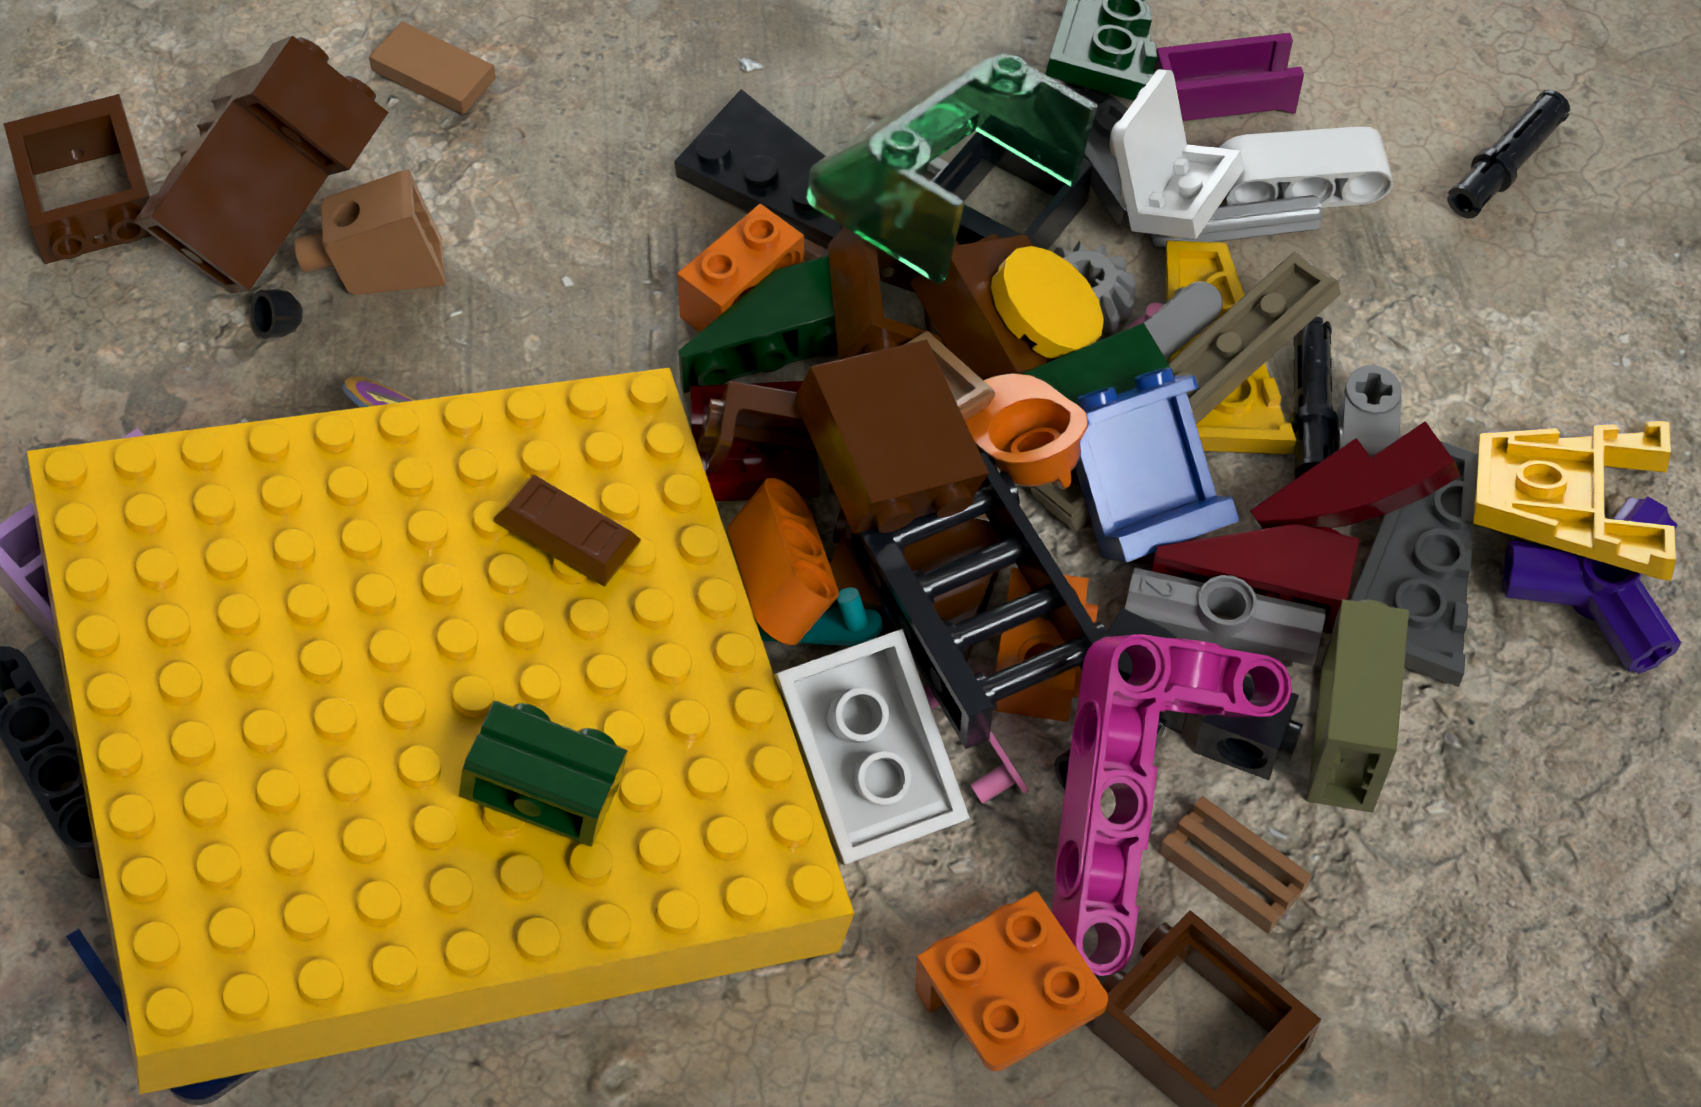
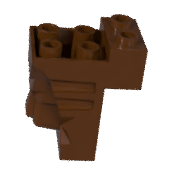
M292 35L272 43L259 63L221 77L215 86L216 92L211 100L214 105V113L201 118L197 124L200 130V137L185 144L181 151V159L169 172L159 192L150 196L146 205L134 220L135 223L231 294L252 289L327 177L351 169L389 113L374 101L376 94L369 86L355 77H344L327 63L329 57L323 49L302 37L297 39Z

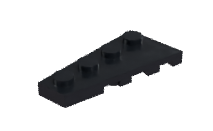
M742 89L674 161L677 178L748 212L762 204L801 232L805 239L828 249L830 241L860 209L899 223V214Z

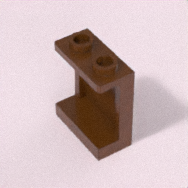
M728 381L721 399H710L708 412L704 414L701 424L698 451L708 453L706 471L719 473L732 447L733 440L818 455L794 401L797 392ZM830 482L828 493L836 494Z

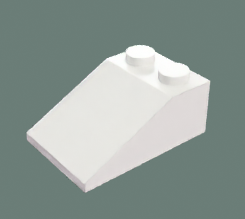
M903 629L774 674L818 807L843 865L970 819Z

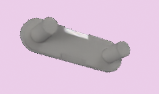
M1198 281L1191 283L1187 287L1179 288L1172 299L1144 322L1166 360L1217 319L1222 308L1220 292L1215 286L1207 282Z

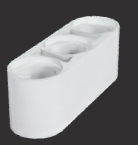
M1359 126L1245 134L1233 137L1220 146V148L1241 150L1244 167L1243 172L1226 195L1227 205L1309 195L1319 198L1321 208L1365 205L1383 199L1390 193L1393 187V178L1382 136L1376 129L1371 127Z

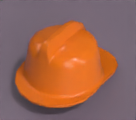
M1012 373L993 376L984 380L994 390L995 396L988 407L965 420L976 446L992 457L1000 471L1007 472L1016 485L1033 487L1051 483L1062 490L1068 488L1071 484V470L1076 466L1080 458V440L1088 428L1086 412L1049 384L1031 375Z

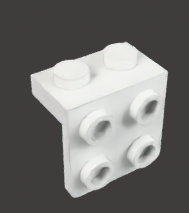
M1158 69L1111 131L1110 150L1112 155L1116 157L1121 179L1120 197L1122 204L1127 208L1131 231L1166 235L1177 239H1197L1244 170L1241 150L1187 145L1175 78L1171 70Z

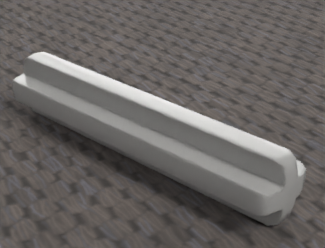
M1314 195L1224 205L1217 208L1197 239H1177L1158 234H1150L1154 247L1166 248L1167 241L1217 242L1310 231L1320 227L1322 208L1319 198Z

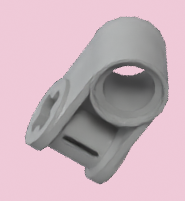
M1366 365L1354 370L1348 377L1344 390V400L1340 403L1337 412L1339 427L1335 434L1333 453L1357 438L1372 458L1402 437V434H1400L1402 389L1400 381L1394 373L1384 367Z

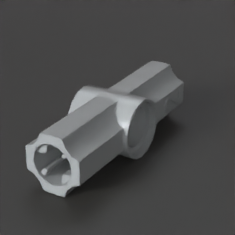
M1134 568L1125 606L1126 610L1164 627L1177 637L1214 643L1226 649L1267 655L1272 658L1314 666L1325 620V609L1255 594L1251 586L1244 580L1234 576L1220 575L1203 583L1139 568ZM1213 614H1225L1233 618V620H1223Z

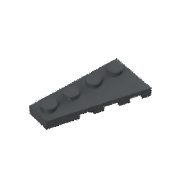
M1440 441L1455 461L1461 477L1427 497L1384 516L1351 601L1376 600L1385 603L1389 607L1409 610L1404 667L1459 687L1465 668V654H1463L1464 634L1468 621V604L1466 602L1468 577L1471 572L1472 550H1470V539L1474 515L1478 454Z

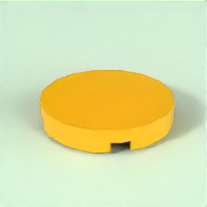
M1029 246L1017 248L997 267L999 268L998 272L993 276L991 284L996 310L1006 327L1018 339L1025 334L1031 341L1037 344L1032 348L1036 353L1047 358L1057 359L1091 345L1101 337L1104 318L1099 299L1088 281L1070 262L1052 251Z

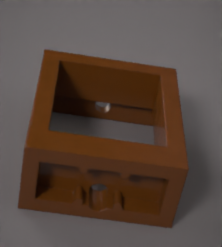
M120 94L3 123L30 227L45 264L76 258L82 254L123 243H132L139 239L153 236L134 222L150 198V193ZM121 153L131 189L49 211L44 210L35 175ZM97 235H104L100 238H94Z
M861 209L828 244L838 359L904 345L926 331L931 333L947 348L925 308L926 331L884 317L880 281L916 293L910 282L928 265L926 262L927 256L934 249L949 241Z
M1189 910L1174 927L1164 922L1154 930L1139 952L1143 958L1128 974L1120 970L1112 973L1106 979L1102 986L1108 994L1107 1008L1102 1015L1095 1018L1092 1029L1098 1037L1179 1107H1255L1311 1047L1321 1018ZM1184 961L1269 1032L1215 1091L1130 1018Z

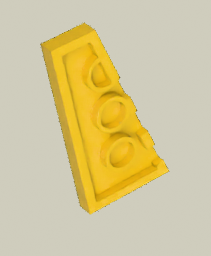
M1166 242L1164 254L1166 303L1174 297L1175 292L1179 288L1187 287L1189 284L1198 281L1207 282L1218 289L1222 298V308L1216 319L1218 320L1245 295L1226 243ZM1211 323L1202 332H1200L1197 336L1190 340L1186 345H1184L1181 349H1179L1176 353L1167 359V362H1171L1178 354H1180L1188 345H1190L1213 323ZM1265 363L1196 424L1204 451L1268 454L1294 453L1297 440L1291 423H1286L1280 407V392L1275 378H1270Z

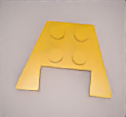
M1646 422L1644 432L1618 434L1619 428L1616 424L1596 425L1593 427L1592 436L1559 438L1560 432L1557 428L1480 434L1477 450L1478 462L1473 524L1660 580L1672 581L1676 562L1674 526L1606 519L1604 517V466L1667 473L1671 453L1669 422Z

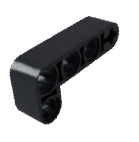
M0 646V740L73 866L84 876L100 878L94 841L83 842L92 833L75 738L27 657L18 649L10 646ZM14 688L20 697L14 698L8 703L3 692ZM45 732L38 739L26 741L33 734ZM75 781L67 789L54 791L64 782Z

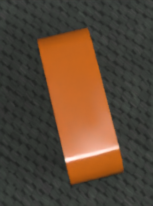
M767 478L727 526L728 534L757 623L765 632L779 642L787 645H797L839 596L838 587L806 500L798 491L784 481L776 478Z

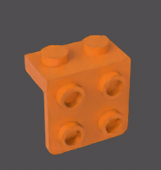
M1037 891L1013 904L997 908L980 922L954 936L938 940L924 952L917 955L915 991L929 1013L945 1005L984 1066L991 1071L1006 1069L1102 1015L1107 1008V992Z

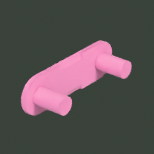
M926 686L924 691L930 708L933 710L939 706V703L929 686ZM991 730L989 741L1003 761V764L970 784L982 804L1017 783L1023 794L1029 791Z

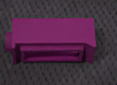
M1291 33L1160 47L1156 51L1157 59L1154 66L1155 72L1158 69L1171 70L1173 72L1183 121L1272 110H1283L1294 114L1297 110L1304 78L1301 66L1287 68L1293 43Z

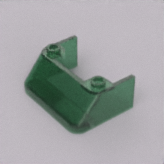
M1000 54L985 59L924 90L815 163L809 172L806 198L821 213L940 285L947 279L965 201L921 175L928 169L929 163L968 135L977 131L1071 186L1077 182L1098 105L1027 65L1020 57L1012 54Z

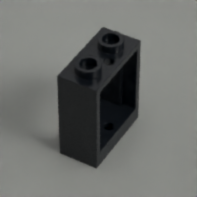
M994 112L918 198L916 202L915 229L949 242L957 241L959 245L975 243L993 234H997L1000 238L1021 235L963 204L996 165L1054 196L1022 234L1027 235L1034 247L1048 250L1088 202L1093 163L1082 158L1077 152L1063 148L1032 132L1027 126L1015 123Z

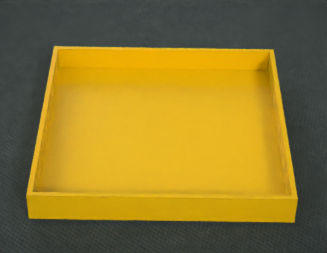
M670 368L27 451L32 505L139 1095L840 952L855 913ZM530 475L538 476L632 531L641 539L640 544L605 587L493 522L495 515ZM495 700L512 707L518 703L533 705L544 711L549 716L551 722L575 731L583 728L602 731L614 740L616 746L628 750L622 779L592 847L459 797L465 759L477 735H479L482 724Z

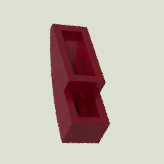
M1424 421L1372 458L1359 440L1355 438L1251 509L1250 512L1262 529L1291 524H1300L1313 528L1328 527L1332 529L1344 527L1386 515L1421 500L1461 476L1451 455L1426 421Z

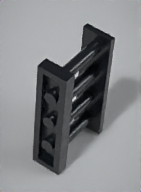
M986 452L981 453V457L989 474L974 495L973 503L958 514L944 518L938 517L936 513L916 517L903 528L888 533H881L878 528L853 534L846 518L847 548L895 630L903 629L915 664L965 749L990 739L993 710L997 709V701L1077 666H1080L1081 670H1083L1086 653L1093 643L1104 637H1111L1102 622L1096 621L1093 623L1020 507L1019 494L1011 476L1007 472L1002 471L999 473ZM983 514L986 515L1001 539L1000 542L926 573H923L920 569L912 571L903 556L904 547ZM1015 563L1032 589V592L955 625L950 620L943 622L933 606L935 597ZM1045 614L1048 615L1065 642L987 677L981 672L974 674L964 658L965 649Z

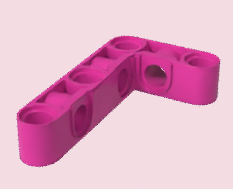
M1145 634L1104 637L1094 642L1088 649L1083 662L1078 709L1072 733L1051 912L1094 975H1111L1122 970L1130 960L1134 947L1138 909H1140V906L1136 905L1141 857L1142 850L1148 849L1158 767L1153 766L1159 713L1169 710L1224 717L1273 716L1285 707L1292 691L1289 673L1279 660L1267 655L1222 648L1221 645L1209 642L1163 638ZM1124 650L1129 654L1133 666L1131 677L1127 682L1122 679L1118 671V660ZM1247 673L1251 675L1254 682V693L1250 701L1246 699L1243 692V680ZM1107 787L1113 791L1116 803L1114 812L1109 819L1104 817L1100 804L1102 794ZM1093 925L1098 933V945L1095 952L1087 958L1083 950V938L1085 932Z

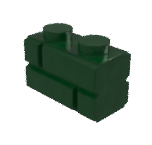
M495 700L482 724L479 735H477L465 759L459 797L592 847L622 779L628 750L616 746L614 740L602 731L592 728H583L575 731L551 722L549 716L544 711L533 705L518 703L512 707Z

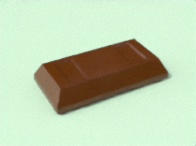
M530 475L493 519V522L604 587L641 541L632 531L536 475Z

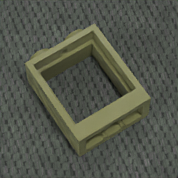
M1342 599L1321 665L1307 802L1374 812L1397 751L1409 610L1389 607L1385 603L1376 600H1361L1357 602Z

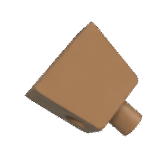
M409 169L327 196L321 203L322 232L295 238L297 260L304 273L334 267L347 292L354 295L446 285L442 237Z

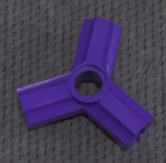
M1649 496L1644 499L1629 497L1614 517V520L1674 526V530L1677 528V524L1668 514V508ZM1510 540L1505 552L1502 572V592L1505 593V598L1572 605L1583 617L1595 620L1628 672L1636 671L1637 674H1641L1658 667L1664 660L1676 654L1681 645V641L1640 581L1644 574L1547 545Z

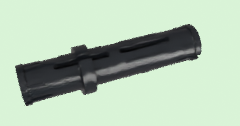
M1544 90L1541 92L1531 106L1492 147L1484 148L1473 158L1471 170L1448 191L1450 195L1447 197V202L1450 208L1461 217L1467 219L1475 218L1497 192L1507 190L1515 182L1517 170L1549 135L1569 117L1570 114L1568 112L1571 109L1568 100L1554 90Z
M1318 316L1293 337L1294 411L1290 414L1289 423H1291L1297 440L1294 467L1296 479L1333 454V437L1339 427V418L1332 406V326L1329 321L1323 323V318Z

